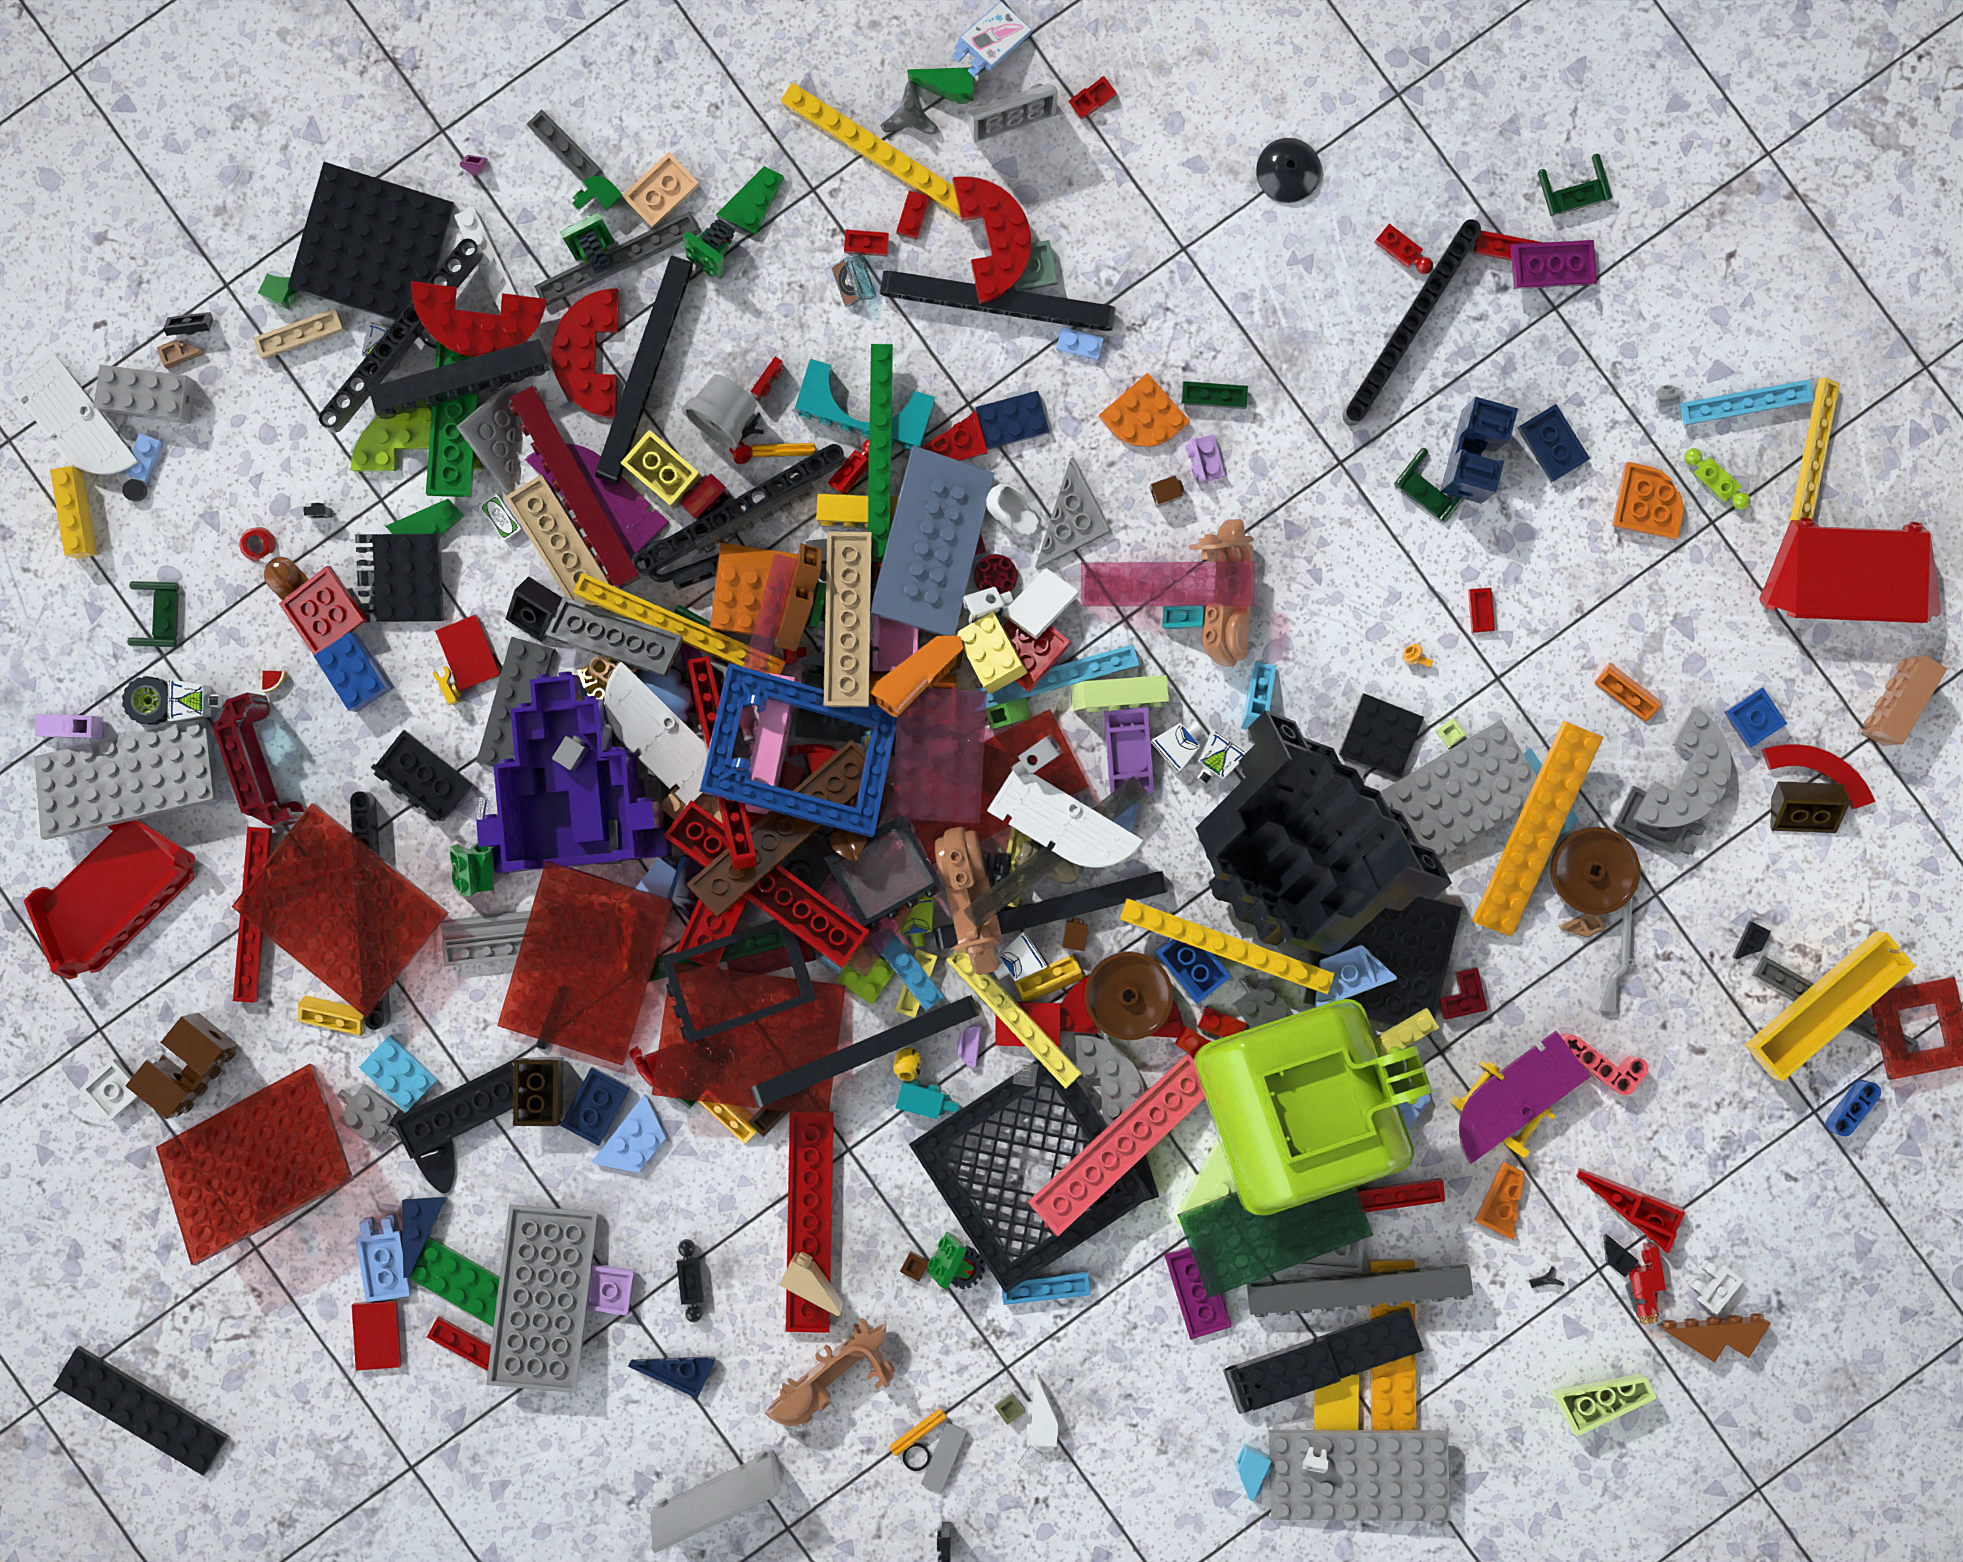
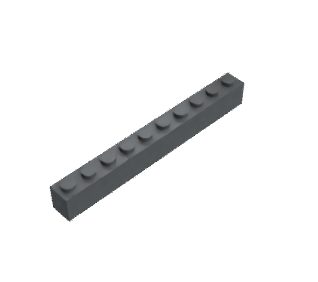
M1468 1264L1246 1283L1250 1315L1255 1314V1317H1266L1268 1313L1288 1315L1290 1311L1310 1313L1312 1309H1321V1311L1327 1312L1333 1311L1334 1307H1343V1309L1350 1310L1355 1309L1357 1305L1373 1308L1379 1306V1303L1396 1306L1400 1305L1402 1301L1418 1304L1422 1303L1425 1299L1441 1302L1445 1301V1298L1448 1297L1464 1300L1468 1296L1473 1295L1471 1271Z

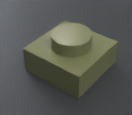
M1013 1392L994 1405L1007 1425L1025 1413V1409Z

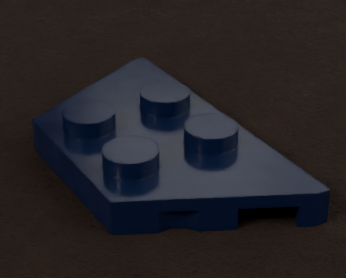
M686 854L680 858L667 898L690 920L699 898L687 887V883L699 874L704 867Z

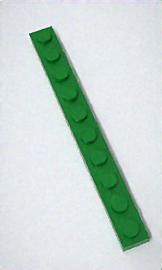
M871 344L868 532L872 533L871 563L883 562L890 534L893 344Z

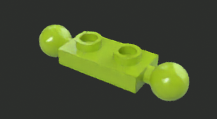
M1691 448L1686 451L1684 455L1685 462L1688 465L1697 466L1693 473L1726 502L1731 497L1733 506L1739 510L1746 509L1750 505V496L1744 492H1738L1742 485L1710 456L1703 460L1702 452L1697 448Z

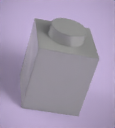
M574 735L573 738L565 736L552 759L567 769L576 771L590 749L585 746L586 741Z

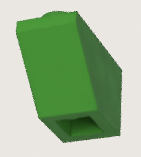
M1026 698L984 709L990 731L1032 719Z

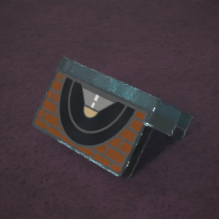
M847 256L832 267V272L845 307H850L860 300H872L877 296L863 256Z

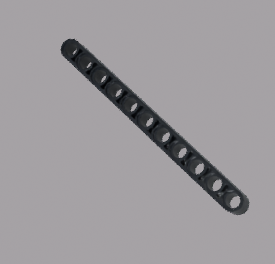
M1469 219L1465 221L1451 240L1345 408L1342 417L1347 425H1357L1374 403L1480 235L1481 225L1477 220ZM1465 228L1471 229L1473 236L1467 235ZM1453 247H1459L1462 254L1455 253ZM1442 264L1448 265L1450 272H1445L1442 269ZM1430 283H1436L1439 290H1433ZM1418 301L1426 302L1427 309L1421 308ZM1407 319H1413L1416 327L1409 326ZM1401 337L1404 339L1405 345H1398L1395 338ZM1384 355L1391 356L1393 363L1385 362ZM1372 374H1379L1382 378V381L1376 382L1373 379ZM1361 392H1368L1370 400H1364L1361 397ZM1349 410H1356L1359 414V418H1352L1349 414Z
M469 238L460 241L427 283L439 285L445 281L447 282L446 286L457 287L458 289L482 259V251L477 243ZM475 248L471 255H466L468 249ZM455 265H461L460 270L452 272ZM413 300L320 412L319 422L328 431L337 433L347 425L370 397L368 387L380 384L424 331L425 327L420 319L417 322L411 323L412 317L417 315ZM406 332L403 339L397 340L399 333ZM392 349L389 356L383 357L385 350ZM378 366L375 373H369L371 367ZM364 383L363 388L356 391L357 384ZM349 399V405L342 408L343 401ZM335 416V422L331 425H328V420L331 417Z
M673 255L669 259L595 473L596 478L613 484H618L624 469L621 462L629 454L693 270V262Z
M889 270L883 271L880 294L886 297L1100 331L1113 330L1116 308L1111 305L1008 289L1003 295L994 300L979 304L976 286L973 283Z
M837 444L826 446L644 550L635 557V568L641 575L649 576L837 469L844 462L842 447ZM831 452H838L840 454L837 460H831L828 456ZM817 462L821 464V468L818 471H813L809 468L810 465ZM795 473L803 476L798 482L791 480V476ZM775 484L784 486L783 490L779 493L773 492L772 488ZM756 495H763L765 497L764 501L759 504L755 503L753 499ZM742 505L746 510L743 514H736L734 512L735 508ZM724 516L727 518V521L724 525H717L715 523L716 519ZM700 527H705L708 529V532L704 536H698L696 534L697 530ZM681 538H687L689 543L685 547H679L678 541ZM668 549L670 553L666 558H660V550ZM642 560H650L648 568H640Z
M358 791L352 794L350 798L364 1021L369 1029L377 1030L386 1027L391 1019L376 798L372 793ZM363 795L367 799V803L364 807H362L359 803V800ZM364 817L368 820V826L365 829L361 826V820ZM365 839L370 843L368 850H364L362 842ZM366 861L371 863L369 872L364 870V863ZM368 882L371 883L373 887V890L370 894H368L365 890V886ZM369 904L374 907L372 916L367 913V906ZM370 926L374 927L376 931L373 938L368 934ZM371 948L377 951L376 959L370 957ZM372 970L377 971L379 975L377 981L371 978ZM374 992L380 995L378 1003L374 1002L372 998ZM375 1014L381 1016L380 1025L374 1021Z
M1162 870L1018 908L997 912L1001 934H1006L1124 904L1126 899L1136 901L1168 892ZM954 923L933 929L938 950L958 945Z
M969 995L752 1086L750 1091L757 1108L763 1107L980 1015L972 995Z

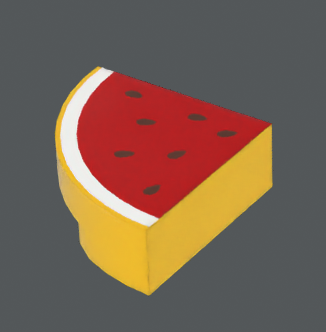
M263 670L262 692H272L285 681L287 672Z

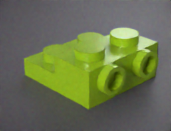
M867 943L865 946H861L836 981L873 1005L895 971L884 957L881 958L876 954L878 950Z

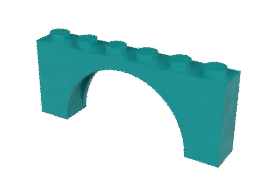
M810 359L795 405V411L799 413L798 416L806 420H811V418L820 420L819 423L830 427L832 424L838 425L845 432L852 433L853 430L861 432V436L869 439L870 422L853 419L845 414L834 401L830 387L831 365ZM917 391L913 392L910 401L904 409L892 417V446H894V443L903 445V449L910 452L913 446L922 447L935 405L934 396Z

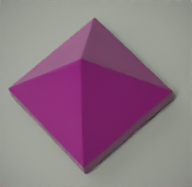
M466 155L460 162V167L475 176L486 165L488 159Z

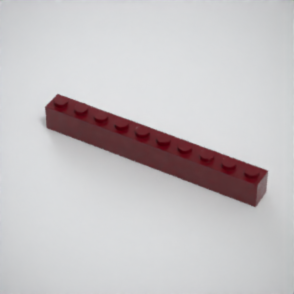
M533 385L509 397L513 403L509 407L515 418L520 416L523 421L520 427L525 436L530 435L534 441L530 445L536 455L541 453L544 459L541 462L547 474L551 472L555 478L551 481L557 493L562 491L565 499L562 502L567 511L573 510L576 517L572 520L578 530L583 529L587 535L583 537L589 549L594 548L597 553L594 556L599 568L604 566L608 574L604 575L608 584L622 589L641 579Z

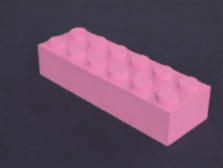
M769 673L770 675L795 682V677ZM767 699L765 711L762 713L757 711L759 721H755L753 730L755 742H751L749 750L751 763L753 764L750 780L775 787L779 786L794 706ZM745 804L746 811L767 814L770 811Z

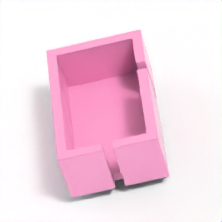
M874 615V648L879 649V652L873 651V671L889 673L917 652L919 629Z

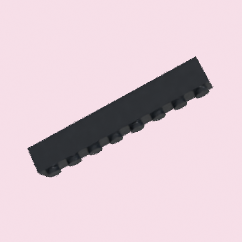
M536 339L368 387L374 411L380 419H392L397 414L404 412L413 413L418 408L425 406L434 407L442 401H455L463 395H475L484 389L500 388L505 383H517L529 376H541L545 372L550 371L544 347L540 339Z

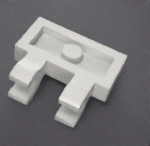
M1705 1260L1701 1267L1714 1276V1278L1707 1287L1694 1277L1687 1284L1700 1293L1697 1300L1717 1315L1744 1280L1728 1267L1723 1265L1721 1269H1718L1714 1264Z

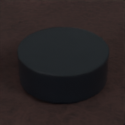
M130 479L124 483L122 492L128 500L139 502L146 497L147 487L139 480Z

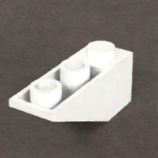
M1034 1373V1380H1029V1393H1033L1032 1402L1028 1401L1027 1415H1031V1424H1026V1437L1030 1438V1445L1057 1447V1416L1038 1373Z

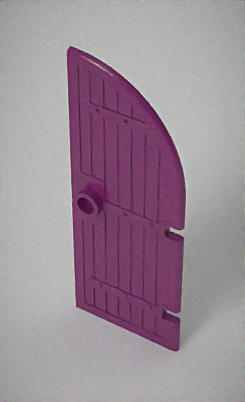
M565 443L631 560L669 521L656 509L649 514L646 510L651 504L622 476L618 484L596 478L595 473L601 457L599 454L580 445ZM533 452L524 460L540 475L542 474L544 479L555 489L551 482L555 478L551 472L547 474L541 464L544 461L541 453L536 455Z
M1554 1031L1541 1041L1545 1047L1542 1051L1535 1045L1500 1071L1504 1076L1501 1081L1494 1075L1479 1086L1468 1098L1460 1116L1459 1138L1463 1153L1470 1164L1590 1078V1075L1557 1031Z

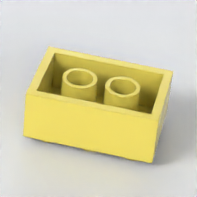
M650 430L621 462L627 470L673 509L681 503L683 495L692 490L702 477L695 468Z
M993 611L955 633L956 636H961L963 649L980 682L990 695L1028 673L1000 619Z

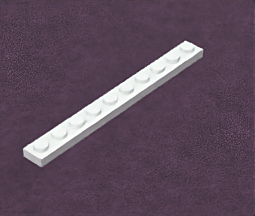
M471 207L454 215L464 238L474 240L482 251V259L478 263V267L501 313L502 293L517 294L476 209ZM470 248L471 253L475 251V248ZM534 332L526 342L538 339L536 333ZM547 358L550 371L545 372L541 376L531 377L547 410L550 411L567 403L568 400Z

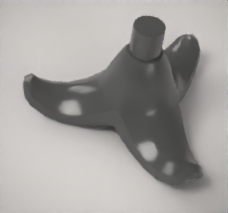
M913 81L907 82L900 107L880 125L884 132H894L907 126L929 134L935 133L938 129V126L921 110L916 86Z

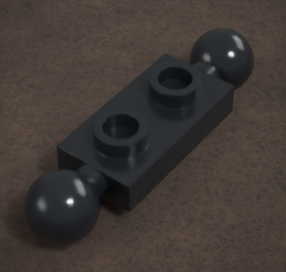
M684 1239L678 1245V1252L683 1256V1259H677L676 1261L681 1305H689L685 1311L686 1319L689 1322L695 1323L703 1315L701 1307L697 1305V1303L704 1302L700 1258H692L695 1252V1244L690 1239Z

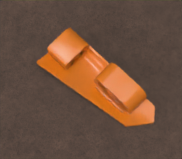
M936 636L869 688V694L876 697L878 706L893 717H898L927 687H934L953 668L957 655L963 650L961 636Z

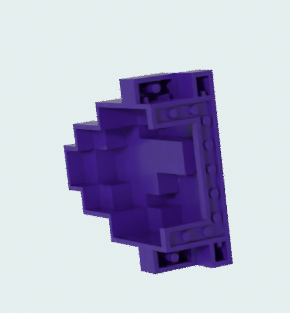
M570 671L559 672V676L550 677V674H539L537 679H530L532 706L531 703L517 704V708H510L515 760L514 758L501 759L499 764H493L497 814L483 815L484 819L476 820L478 847H493L495 874L672 856L671 843L664 837L668 829L664 827L663 805L661 802H655V798H645L644 780L638 779L636 753H632L628 748H623L622 746L613 747L612 729L606 727L604 701L596 699V696H584L582 700L580 677L572 675ZM574 735L586 741L585 746L590 749L576 771L569 770L552 759L565 736L572 738ZM608 820H618L619 850H613L609 853Z

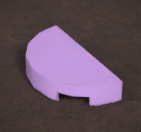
M981 1024L966 1028L960 1035L957 1043L960 1058L973 1068H977Z

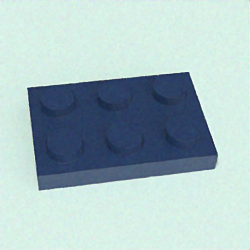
M1038 390L975 407L987 450L1049 434Z
M1557 404L1517 427L1551 483L1590 460L1589 455Z
M592 1066L560 1126L600 1146L631 1086Z

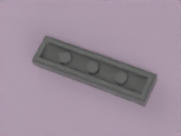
M542 109L527 123V126L581 181L588 177L600 176L603 173L602 169Z

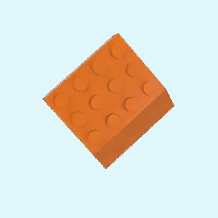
M720 543L709 629L777 639L797 554Z

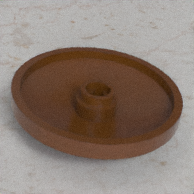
M1602 827L1583 828L1569 834L1557 846L1551 860V881L1557 895L1572 909L1585 914H1607L1623 907L1634 895L1640 880V862L1633 846L1621 834Z
M1118 952L1101 960L1091 971L1085 986V1005L1092 1021L1107 1035L1121 1040H1138L1153 1034L1165 1023L1173 1005V988L1168 974L1153 958L1139 952Z

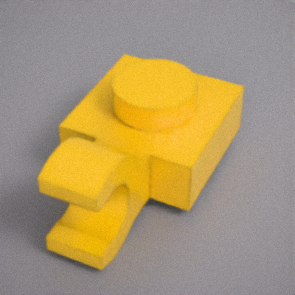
M444 666L445 675L440 677L438 672L434 671L433 677L438 681V686L448 705L455 706L461 703L459 698L461 692L456 684L450 682L452 675L450 668Z

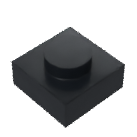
M311 503V506L303 507L304 516L310 519L332 518V509L325 506L324 503Z

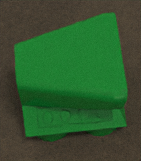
M478 843L474 844L470 849L459 844L450 846L452 882L457 893L460 896H472L477 892L494 890L493 848L478 847Z

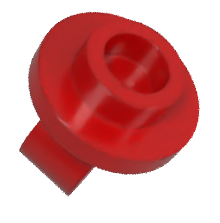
M741 440L739 441L740 447L735 451L733 448H729L734 462L739 465L749 462L752 457V448L749 445H745Z

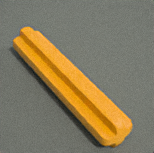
M815 443L753 444L751 447L753 457L811 456L816 453Z
M941 1408L936 1410L890 1445L891 1452L895 1456L901 1454L945 1421L947 1418L945 1412Z

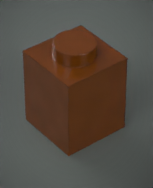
M1176 475L1154 482L1149 486L1156 508L1181 499L1183 496L1182 492H1184L1182 481L1177 480Z
M1072 918L1071 921H1066L1062 948L1079 951L1085 950L1089 925L1084 924L1083 919Z

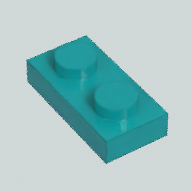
M1206 605L1163 606L1162 628L1165 630L1204 628Z

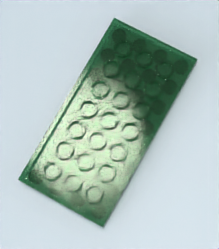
M1356 1186L1264 1216L1251 1214L1246 1211L1240 1203L1237 1192L1177 1214L1208 1299L1373 1236Z

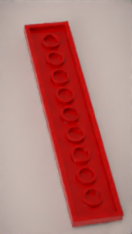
M783 760L779 788L793 791L799 786L806 770ZM746 811L749 829L766 814ZM742 896L719 918L698 900L675 953L733 934L748 899ZM727 946L688 959L716 971Z
M790 1110L787 1267L795 1252L799 1254L804 1252L812 1257V1261L818 1265L831 1284L834 1111ZM786 1289L785 1332L829 1333L830 1312Z

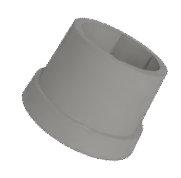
M714 374L700 392L686 402L682 407V412L695 427L708 437L724 446L736 448L742 438V431L756 409L757 403L737 383L725 376Z

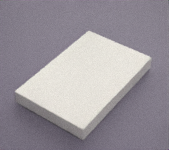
M1045 568L1003 611V616L1034 639H1037L1079 596V591Z

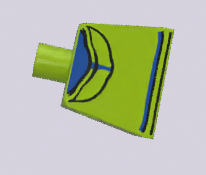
M925 896L919 899V904L910 909L908 907L901 909L900 914L896 916L901 936L911 935L912 947L925 946L924 933L932 932L933 896L930 898ZM900 900L892 901L891 904H894Z

